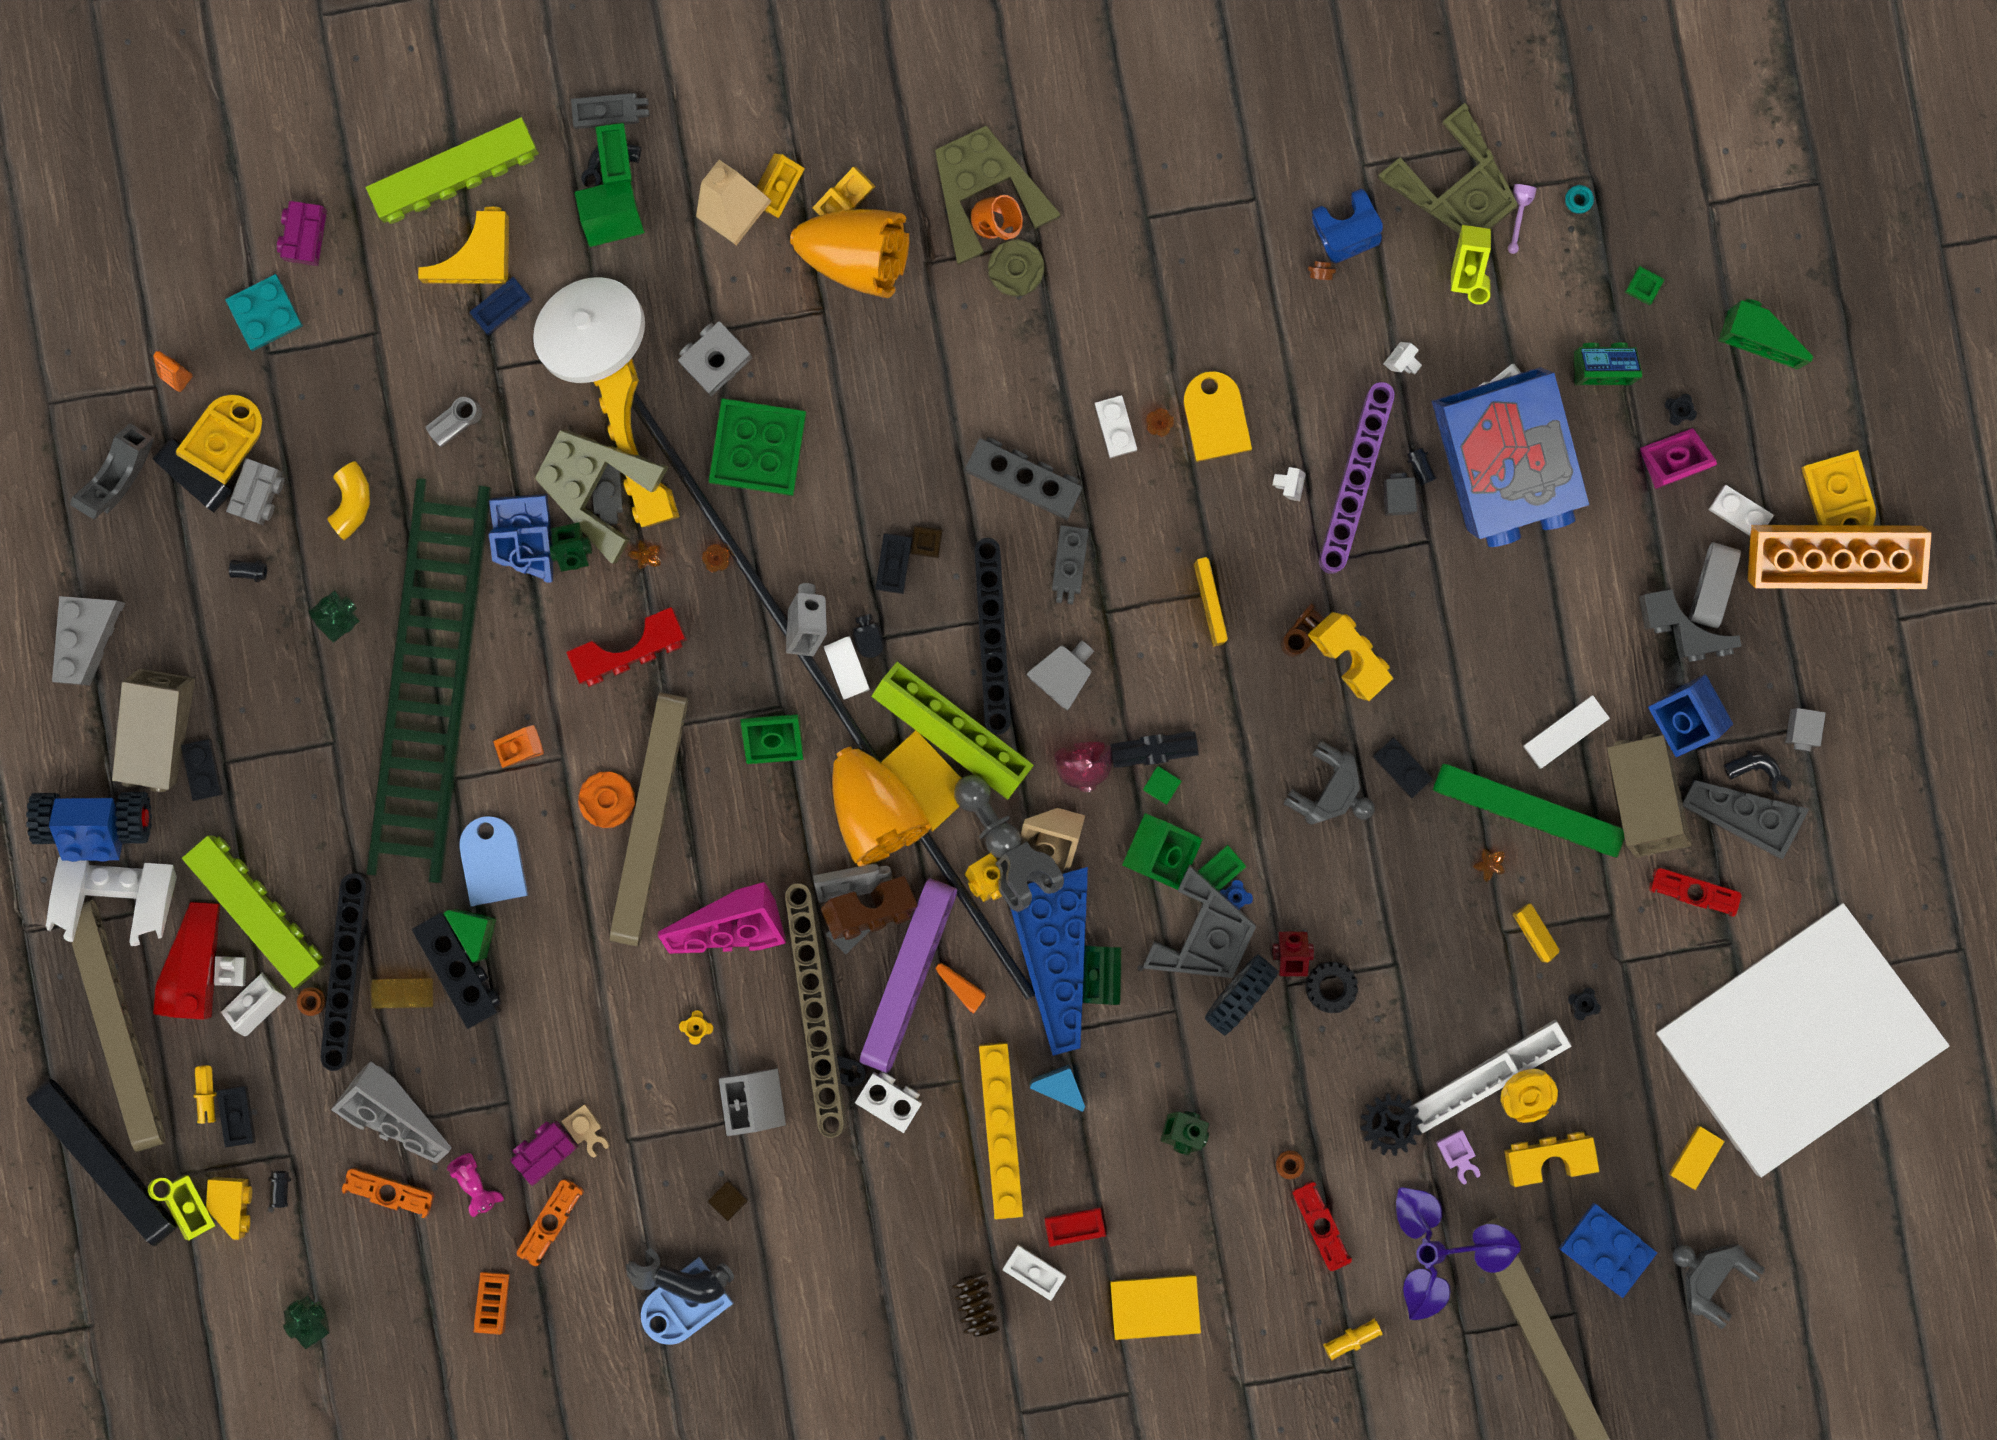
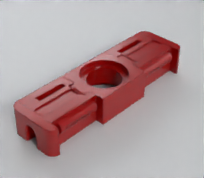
M1656 868L1652 875L1654 879L1649 885L1651 893H1655V890H1657V893L1677 898V901L1703 909H1707L1708 906L1710 909L1729 914L1728 916L1732 917L1737 914L1742 897L1740 892L1663 868ZM1693 884H1698L1703 891L1701 898L1693 901L1688 896V889Z
M1309 1181L1304 1186L1293 1189L1292 1195L1327 1268L1330 1271H1335L1350 1264L1352 1258L1350 1256L1347 1257L1348 1253L1340 1236L1337 1237L1340 1235V1232L1329 1209L1325 1207L1317 1188H1313L1316 1186V1183ZM1320 1218H1325L1330 1223V1228L1325 1234H1318L1314 1230V1223Z

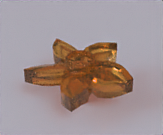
M640 540L638 551L628 552L627 556L639 559V569L646 567L647 564L653 567L661 565L660 558L658 557L660 546L654 545L647 548Z
M1483 849V861L1475 864L1473 868L1478 871H1484V880L1488 882L1493 876V871L1499 875L1505 873L1503 866L1500 865L1504 860L1505 853L1499 851L1492 855V853Z

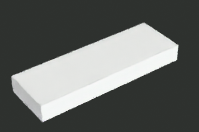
M1592 695L1523 745V747L1538 768L1541 769L1610 718Z

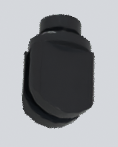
M871 613L857 616L855 621L859 623V626L853 628L857 650L864 657L874 658L884 648L878 622H870L872 620Z

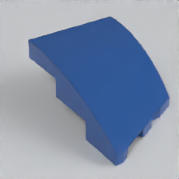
M547 494L491 498L489 504L493 529L489 532L492 561L503 566L513 567L516 571L524 574L529 573L543 579L547 583L553 582V561L549 550V545H552Z

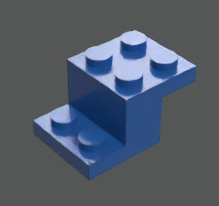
M1595 1203L1590 1206L1558 1248L1621 1298H1624L1657 1254L1638 1236Z

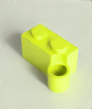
M1462 225L1451 269V291L1467 293L1469 301L1477 305L1484 304L1490 299V279L1485 274L1491 250V229Z
M184 1175L172 1182L166 1178H156L150 1182L148 1186L149 1196L157 1201H165L185 1240H191L215 1226L188 1175ZM158 1181H164L168 1185L167 1194L161 1198L157 1197L153 1192V1187Z

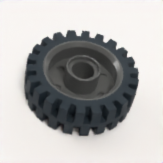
M1256 955L1220 994L1204 1019L1221 1034L1227 1035L1261 999V996L1268 990V987L1273 983L1279 971L1262 956Z

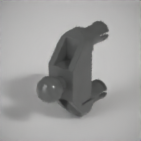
M1321 740L1317 747L1327 752V754L1319 749H1315L1312 756H1316L1334 767V774L1318 801L1315 800L1313 802L1292 788L1288 796L1298 802L1296 803L1287 797L1283 805L1305 816L1304 820L1310 825L1345 814L1349 807L1353 809V813L1358 819L1367 820L1371 818L1375 812L1373 801L1366 797L1356 798L1360 785L1354 755L1349 751L1342 753Z
M1730 1244L1700 1252L1697 1258L1695 1257L1694 1250L1688 1245H1680L1673 1252V1260L1678 1266L1690 1267L1685 1273L1689 1311L1694 1315H1703L1718 1326L1719 1329H1723L1727 1324L1717 1316L1720 1315L1729 1322L1732 1315L1711 1300L1713 1294L1730 1270L1736 1268L1751 1279L1752 1282H1756L1760 1277L1752 1272L1751 1268L1761 1275L1765 1270V1267L1745 1254L1744 1248L1739 1244Z

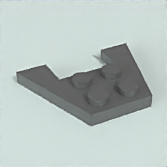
M1189 864L1179 885L1178 892L1202 902L1199 913L1181 952L1154 941L1142 968L1233 978L1254 933L1256 924Z

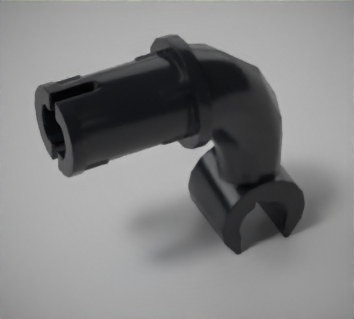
M628 144L630 162L639 163L642 147ZM598 145L590 154L587 170L582 173L581 180L584 186H587V179L590 176L596 177L595 186L602 184Z
M1747 750L1745 755L1723 765L1727 776L1731 780L1751 770L1756 772L1758 769H1762L1770 778L1768 785L1771 791L1779 794L1776 788L1777 781H1783L1786 789L1790 790L1791 788L1790 780L1782 775L1778 763L1768 753L1760 751L1750 752Z

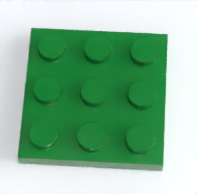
M722 398L709 484L794 496L807 412Z

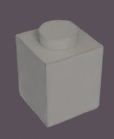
M1800 708L1790 709L1785 743L1794 744L1793 749L1808 752H1811V747H1820L1825 712Z

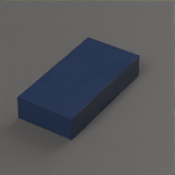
M512 277L469 313L489 336L533 300L517 280Z

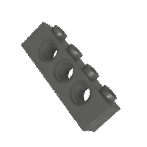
M987 437L985 441L979 438L966 465V473L1068 521L1083 488L1078 485L1080 482L1078 479L1068 474H1064L1063 477L1052 473L1053 467L1040 461L1035 465L1027 461L1028 456L1015 449L1010 453L1002 449L1003 444L995 439ZM995 458L1006 460L1008 466L1004 471L996 472L992 469L991 463ZM1021 470H1028L1032 473L1033 480L1029 484H1022L1017 480V474ZM1054 482L1057 484L1059 492L1051 497L1045 495L1042 490L1045 483Z

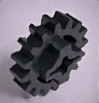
M1385 1093L1383 1101L1375 1096L1374 1101L1376 1104L1374 1106L1370 1104L1365 1105L1369 1113L1360 1115L1362 1119L1366 1120V1124L1359 1126L1360 1130L1367 1131V1134L1363 1136L1364 1141L1373 1140L1370 1148L1375 1150L1380 1146V1153L1382 1155H1385L1387 1150L1390 1149L1392 1155L1397 1156V1149L1399 1148L1407 1153L1408 1148L1406 1145L1408 1143L1412 1145L1417 1144L1413 1136L1422 1134L1416 1128V1125L1423 1123L1422 1119L1415 1118L1419 1109L1417 1107L1410 1109L1412 1101L1409 1099L1402 1103L1400 1094H1397L1393 1100L1389 1093ZM1387 1106H1398L1404 1111L1394 1113ZM1378 1112L1380 1115L1378 1123L1372 1128L1374 1115ZM1385 1113L1393 1121H1398L1394 1124L1397 1136L1389 1128L1384 1129L1387 1125ZM1410 1121L1409 1131L1404 1137V1125ZM1384 1136L1392 1137L1395 1143H1385L1378 1138Z

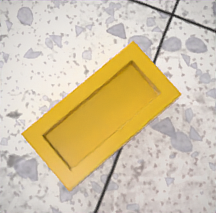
M1697 1126L1669 1175L1696 1190L1725 1141L1701 1126Z

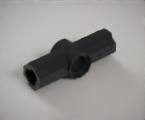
M1195 731L1167 736L1165 734L1140 737V740L1110 744L1114 768L1144 764V766L1169 762L1172 759L1199 755Z

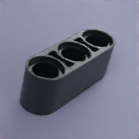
M171 437L152 459L199 502L215 513L233 493V490L177 456L176 450L180 443Z

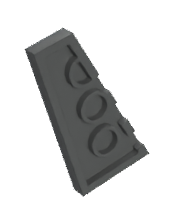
M1696 780L1692 781L1682 800L1683 808L1779 859L1785 857L1809 811L1808 808Z

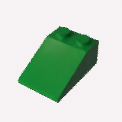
M1753 299L1741 300L1729 309L1718 338L1719 342L1796 370L1812 362L1813 355L1770 310L1763 308L1762 303Z

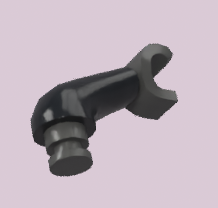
M651 1248L646 1251V1262L649 1266L641 1267L635 1261H629V1264H626L627 1277L637 1289L648 1290L658 1286L675 1296L694 1303L707 1304L718 1300L724 1295L723 1288L727 1286V1282L730 1283L734 1280L732 1271L724 1263H720L717 1266V1270H703L697 1274L684 1273L665 1265L661 1267L659 1256Z

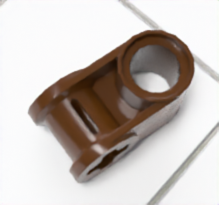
M1312 603L1297 618L1295 624L1281 640L1282 651L1290 657L1301 655L1311 646L1313 641L1308 634L1325 619L1314 609L1315 606ZM1290 636L1300 638L1302 642L1300 650H1293L1289 647L1288 639Z

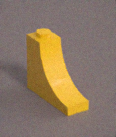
M485 207L484 211H476L473 231L460 251L442 263L419 267L418 279L422 283L505 284L508 281L509 216L507 213L501 211L502 208Z

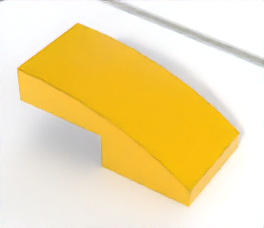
M852 167L835 187H831L813 206V209L820 216L832 212L853 210L876 186L857 167Z

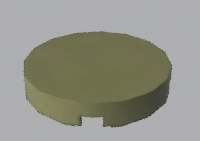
M1020 239L1004 242L998 245L991 254L988 263L989 278L994 287L1002 294L1011 297L1025 296L1033 292L1042 281L1044 275L1043 258L1039 250L1029 242Z

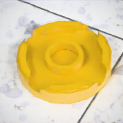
M1527 1069L1514 1074L1505 1083L1501 1091L1503 1109L1508 1116L1522 1123L1535 1122L1545 1117L1549 1113L1548 1109L1557 1102L1558 1089L1552 1077L1545 1071L1538 1069Z

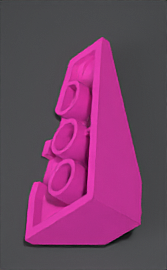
M765 882L737 889L658 931V937L669 954L701 953L706 948L723 947V952L732 951V947L748 946L749 951H755L786 943L776 900Z

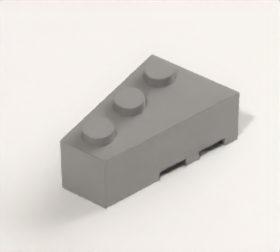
M59 596L52 682L91 685L103 657V650L109 636H112L118 615L124 608V602Z

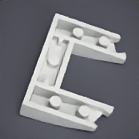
M59 857L51 889L46 928L51 931L54 924L66 930L63 935L64 939L73 942L85 895L132 898L137 900L129 941L130 945H140L139 935L156 930L158 939L162 938L177 878L174 866L155 863H144L143 869L89 865L88 861H62L61 857Z

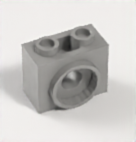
M720 321L715 325L713 323L707 325L700 333L702 337L695 344L692 342L687 344L680 351L681 357L678 359L684 369L711 397L752 359L751 354ZM717 354L724 356L725 361L721 367L714 368L710 366L712 356Z

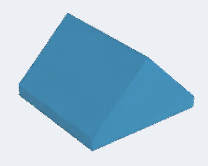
M1070 1065L1031 1079L1029 1083L1030 1089L1077 1110L1084 1111L1085 1105Z

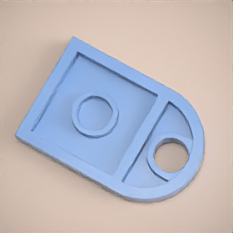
M491 816L481 817L469 823L460 838V853L470 906L528 896L518 838L512 826L503 819ZM486 822L490 823L494 828V834L489 839H483L479 835V827Z
M698 1257L682 1269L681 1272L697 1274L703 1270H710L702 1259ZM658 1287L647 1297L642 1306L641 1322L645 1332L653 1340L661 1344H677L686 1340L734 1302L725 1290L724 1295L718 1300L701 1304L685 1300ZM661 1316L666 1320L667 1325L663 1331H655L651 1327V1319L653 1317Z

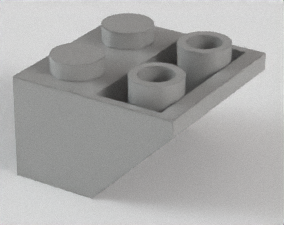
M778 1068L721 1076L719 1078L727 1136L758 1132L786 1125Z

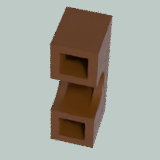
M905 876L882 882L870 893L875 908H868L861 904L855 891L829 899L821 908V911L833 939L836 940L844 937L845 940H850L859 936L861 931L869 929L870 932H875L884 928L886 923L894 921L895 924H900L911 918L910 914L918 905Z

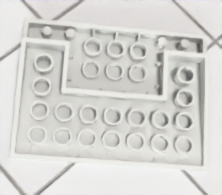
M1844 903L1832 909L1656 1032L1663 1045L1736 1150L1740 1151L1754 1173L1761 1178L1949 1047L1947 1041Z

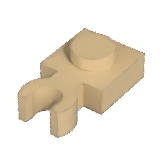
M584 1104L561 1121L577 1144L583 1140L587 1142V1152L591 1157L594 1158L598 1155L593 1147L596 1142L602 1143L605 1149L610 1146L609 1141L605 1137L599 1136L596 1133L602 1125L587 1104Z

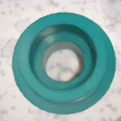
M1583 185L1573 186L1565 196L1567 208L1576 214L1587 212L1594 202L1592 191ZM1577 195L1581 196L1584 200L1583 204H1576L1574 197Z

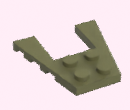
M1466 103L1449 115L1442 124L1478 165L1437 199L1401 157L1378 175L1380 181L1459 234L1462 225L1492 229L1518 206L1503 174L1500 173L1490 149L1487 148L1481 136V131L1472 119Z
M987 126L935 150L958 266L984 254L960 202L1011 179L1034 229L1060 218V213Z
M564 429L559 431L535 479L574 523H580L582 532L589 537L590 541L608 561L614 564L618 562L630 538L585 508L607 465L610 464L649 492H654L657 490L668 466L653 463L644 457L625 453L616 447L597 443L596 440Z

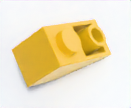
M213 1177L208 1180L206 1209L232 1239L239 1240L245 1237V1233H248L250 1229V1215H246L247 1204H250L252 1200V1187L248 1186L249 1179Z

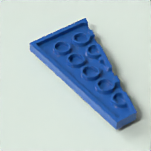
M1088 867L1062 874L1064 885L1061 890L1055 893H1045L1035 882L1027 884L1032 894L1030 905L1028 908L1018 912L1011 909L1053 1056L1081 1048Z

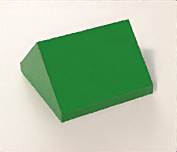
M631 182L602 184L575 191L580 221L589 247L645 233Z
M800 715L741 719L747 764L803 760Z
M452 909L444 912L445 917L472 963L487 958L497 919L461 909Z

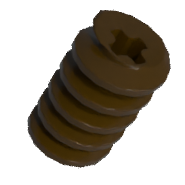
M984 1272L961 1278L952 1285L953 1289H961L962 1291L955 1296V1300L964 1301V1304L957 1308L958 1311L967 1312V1315L961 1318L960 1321L970 1323V1326L963 1330V1333L972 1334L974 1337L992 1334L1000 1330L999 1326L991 1325L997 1321V1316L988 1314L994 1310V1304L985 1303L992 1296L989 1292H982L989 1287L987 1281L980 1280L986 1276Z

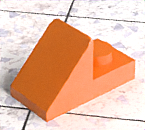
M534 725L524 727L493 741L502 768L544 754Z

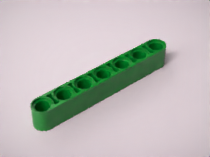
M1442 763L1433 787V791L1615 858H1618L1625 839L1622 828Z

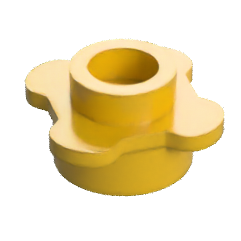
M695 1010L688 1020L680 1022L679 1029L681 1032H685L691 1044L697 1045L701 1042L702 1037L713 1032V1025L707 1023L701 1011ZM694 1025H698L699 1029L694 1030Z

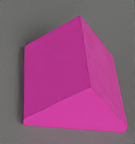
M1693 428L1640 448L1655 489L1717 465L1716 459Z

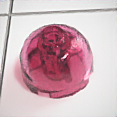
M1103 742L1074 744L1075 750L1066 752V747H1063L1055 752L1054 760L1057 773L1062 781L1070 787L1079 788L1081 792H1090L1095 790L1097 785L1103 783L1109 777L1112 768L1111 748L1109 745L1105 748Z

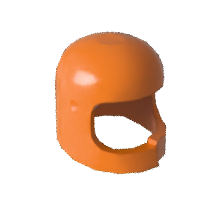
M999 195L984 198L978 201L971 211V224L974 231L986 239L997 237L1003 240L1013 239L1022 229V213L1018 203L1011 196ZM993 211L1003 215L1004 223L1001 228L997 226L994 220L995 215ZM1013 227L1012 232H1004L1006 228Z

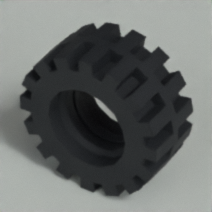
M1330 961L1321 963L1310 971L1306 979L1305 989L1309 1001L1317 1009L1326 1013H1339L1348 1009L1356 1000L1358 981L1352 970L1347 966ZM1335 975L1342 980L1344 989L1338 998L1330 1000L1325 998L1320 992V984L1325 977Z

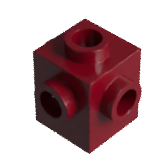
M1290 931L1278 933V943H1273L1272 958L1273 960H1278L1279 976H1308L1309 961L1314 959L1313 943H1308L1307 932Z

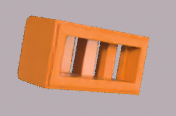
M156 351L153 357L158 376L173 389L181 392L192 379V373L171 357Z
M942 962L939 963L935 968L937 973L968 1010L974 1014L985 999L986 992Z
M480 1272L474 1320L475 1333L501 1335L505 1332L510 1274ZM486 1282L502 1283L501 1289L487 1288ZM485 1294L500 1295V1300L485 1299ZM484 1306L499 1307V1312L484 1311ZM483 1318L498 1319L497 1324L483 1323Z

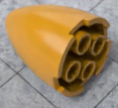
M874 209L843 210L827 213L799 224L797 228H794L791 232L790 243L793 245L795 252L806 263L831 280L862 293L890 298L895 293V287H893L895 280H897L899 275L903 276L908 257L909 233L904 232L903 226L907 218L903 213Z
M847 747L836 754L838 758L834 761L832 775L835 812L845 845L855 864L857 863L858 867L886 859L890 856V853L899 850L905 845H912L929 832L932 827L921 805L911 791L891 770L860 749Z

